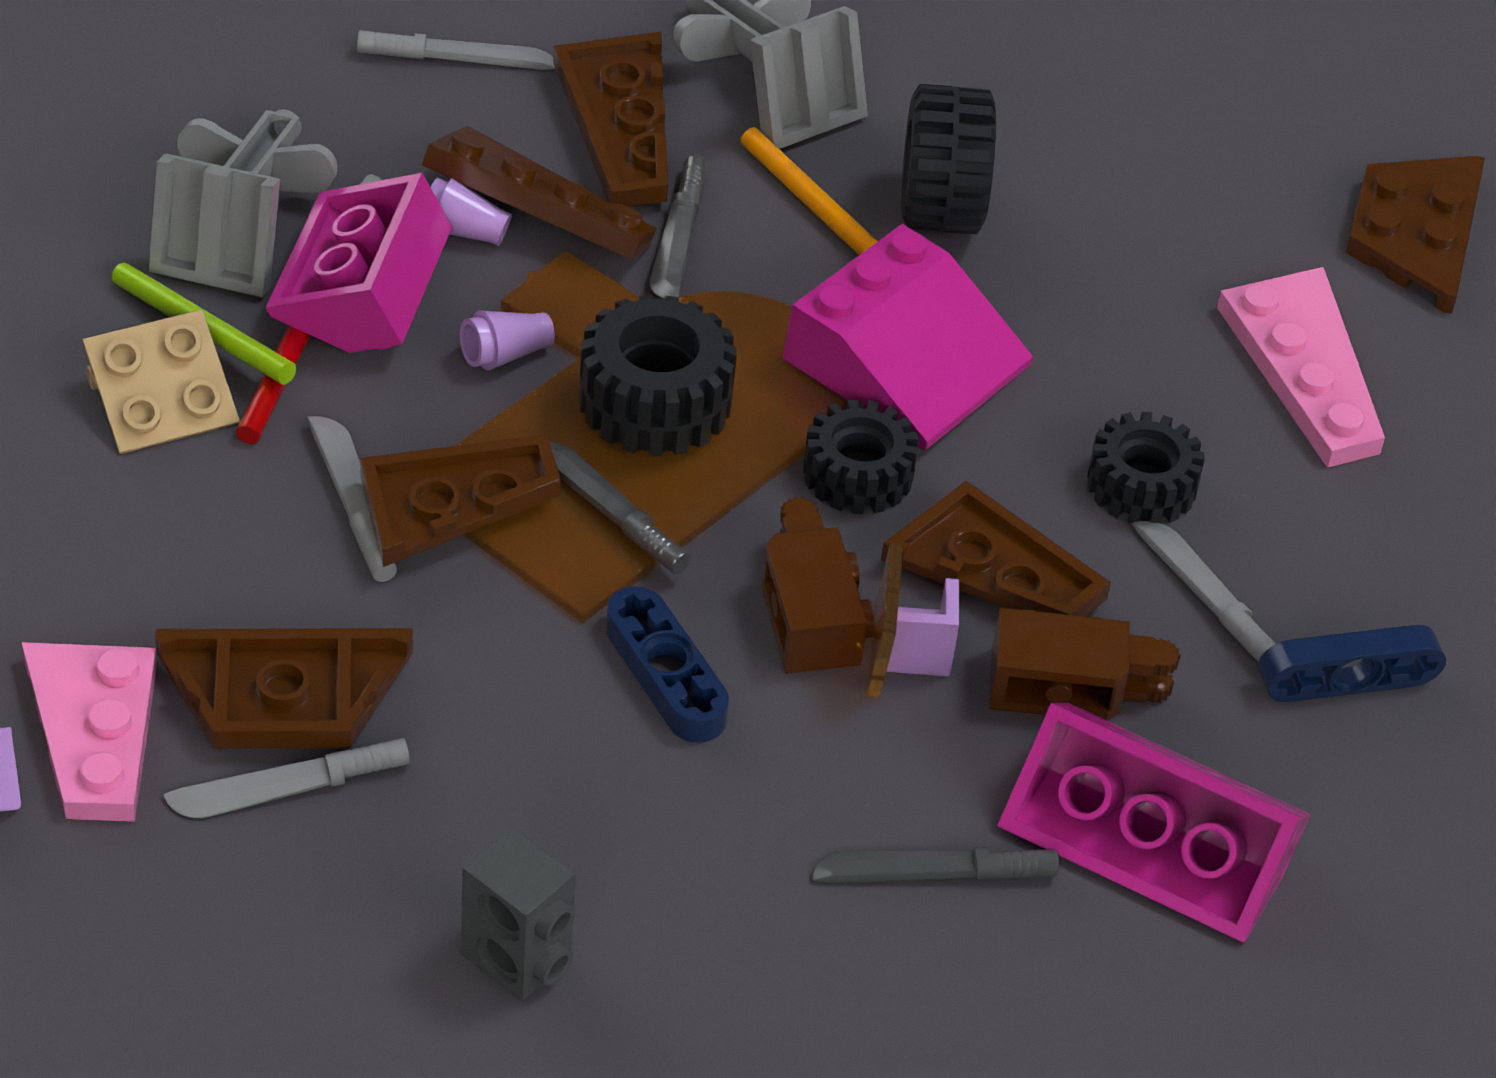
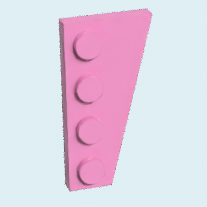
M1324 267L1221 290L1217 309L1326 467L1329 468L1380 455L1385 436Z

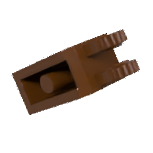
M796 496L794 499L789 498L781 506L780 522H782V529H780V533H776L766 544L765 576L762 578L761 589L785 674L859 666L862 664L865 638H872L874 635V614L869 599L861 600L858 593L860 573L855 552H846L839 527L824 528L821 515L818 513L819 508L815 507L816 503H812L811 499L807 500L804 497L797 498Z
M1000 608L991 654L989 709L1046 715L1051 703H1070L1108 721L1120 713L1122 700L1144 703L1146 701H1151L1152 703H1161L1162 700L1166 701L1167 697L1171 696L1174 685L1173 675H1170V673L1173 674L1174 670L1178 669L1181 654H1179V648L1175 647V643L1172 644L1169 640L1165 641L1162 638L1156 640L1154 637L1130 635V621Z

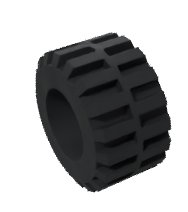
M919 84L913 93L906 128L901 193L902 217L908 228L912 230L977 235L985 223L992 188L996 144V105L990 89Z
M653 295L639 296L638 301L632 302L626 298L615 302L614 310L604 308L596 314L594 323H588L584 331V340L581 342L579 407L581 413H586L585 422L591 430H601L600 438L609 444L619 442L623 444L622 450L636 453L637 450L649 451L648 456H662V451H672L675 455L687 453L688 446L690 445L700 448L709 443L711 434L719 435L724 429L726 418L730 417L737 352L736 346H733L734 337L730 329L722 328V319L715 313H703L702 305L693 301L688 304L679 302V297L666 295L665 299H654Z

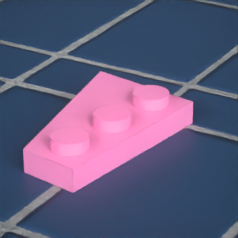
M22 642L23 659L34 692L39 720L44 730L49 758L65 819L135 822L157 670L156 648Z

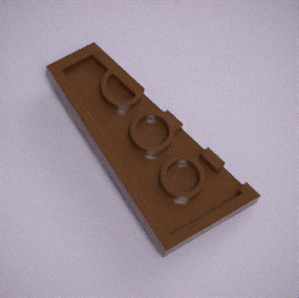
M469 126L429 143L422 162L424 167L446 177L453 178L455 181L630 260L635 259L649 249L657 229L643 221L642 214L635 209L622 204L610 203L589 192L585 187L563 178Z

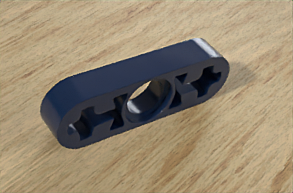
M632 586L615 592L607 605V636L675 735L690 742H707L718 737L724 731L727 722L729 704L727 690L661 596L651 589ZM647 620V636L643 639L644 628L641 626L639 621ZM671 655L680 659L684 666L673 672H663L651 666L649 661L656 656ZM690 688L689 698L695 707L687 708V690ZM708 709H709V712H706V713H702V712H701V711H705V710H708Z
M1410 625L1282 641L1273 645L1262 654L1258 662V669L1271 698L1280 702H1294L1420 686L1430 682L1443 671L1446 665V657L1434 631L1430 627ZM1363 659L1355 665L1341 668L1352 661Z

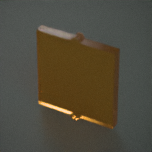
M565 251L539 272H529L527 281L501 299V309L512 313H547L554 326V342L578 358H581V342L584 340V331L588 323L595 322L596 314L604 308L614 310L615 302L626 298L632 302L638 301L639 296Z
M890 543L875 602L874 635L871 639L867 696L880 698L896 636L903 545Z

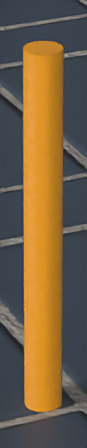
M752 127L744 132L740 140L741 145L858 255L878 242L759 129Z

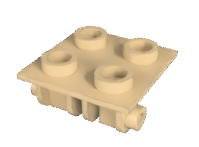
M203 310L82 340L90 363L89 366H86L88 382L92 390L98 389L119 454L240 423Z

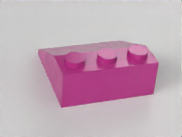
M901 224L792 305L782 359L844 399H857L864 403L863 409H867L868 400L879 402L878 412L884 413L889 406L898 411L897 421L906 417L912 423L911 432L916 431L918 436L917 446L926 451L1031 366L1033 355L949 252L904 224Z

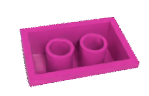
M423 173L320 192L265 307L269 315L348 353L372 349L386 350L396 345H402L452 229V225Z

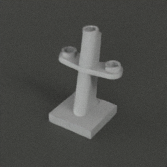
M686 0L687 8L694 14L681 18L674 28L673 37L677 50L688 60L694 62L743 54L753 63L760 129L779 149L868 116L858 14L856 11L843 6L806 19L811 9V0H759L754 5L747 0Z
M285 109L275 112L266 110L244 140L222 129L212 121L203 118L189 121L177 139V148L180 156L165 153L157 161L149 272L263 298L271 286L279 191L317 194L327 190L337 175L338 166L335 156L328 148L321 144L292 146L299 137L302 127L299 117ZM279 120L287 124L281 134L275 130L274 121Z

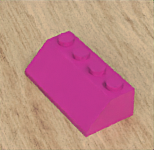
M1051 703L997 826L1046 850L1055 849L1059 856L1244 943L1247 941L1282 880L1311 814L1070 703Z

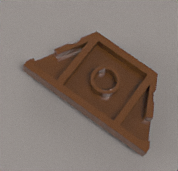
M1467 156L1367 164L1346 253L1367 266L1381 270L1388 279L1405 289L1414 281L1437 295L1434 307L1442 312L1452 314L1458 294L1485 158Z
M413 628L156 629L155 631L156 654L214 749L351 748L413 654Z

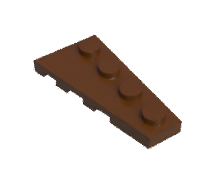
M661 32L554 46V67L606 198L610 203L636 207L667 202L668 167Z

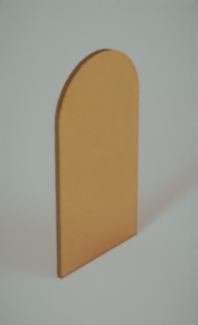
M729 291L702 292L681 296L679 302L688 304L693 301L703 306V313H715L722 319V328L730 329L734 337L733 346H736L737 352L730 417L726 418L725 427L719 435H710L709 443L700 448L690 445L688 446L687 453L675 455L672 451H662V456H648L649 451L637 450L636 453L622 450L623 444L619 442L609 444L600 438L601 430H591L585 422L586 413H581L580 357L455 446L547 434L549 442L564 444L578 453L639 510L642 509L653 518V525L683 548L805 454L807 430L809 424L813 425L814 416L819 411L827 415V407L834 403H837L843 411L845 410L847 400L782 359L792 310L791 306L771 298L749 293ZM561 479L559 497L464 535L581 623L586 622L607 606L609 599L615 592L626 587H632L661 564L626 536L619 526Z

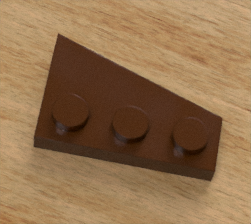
M547 434L360 458L361 480L383 567L560 496V475Z
M967 480L885 541L881 560L941 584H945V578L959 579V591L1008 609L1034 610L1037 612L1086 617L1107 600L1111 584L1109 580Z

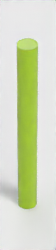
M123 262L118 264L113 270L112 282L169 317L203 310L215 345L278 383L286 385L294 378L296 374L295 363L138 269Z

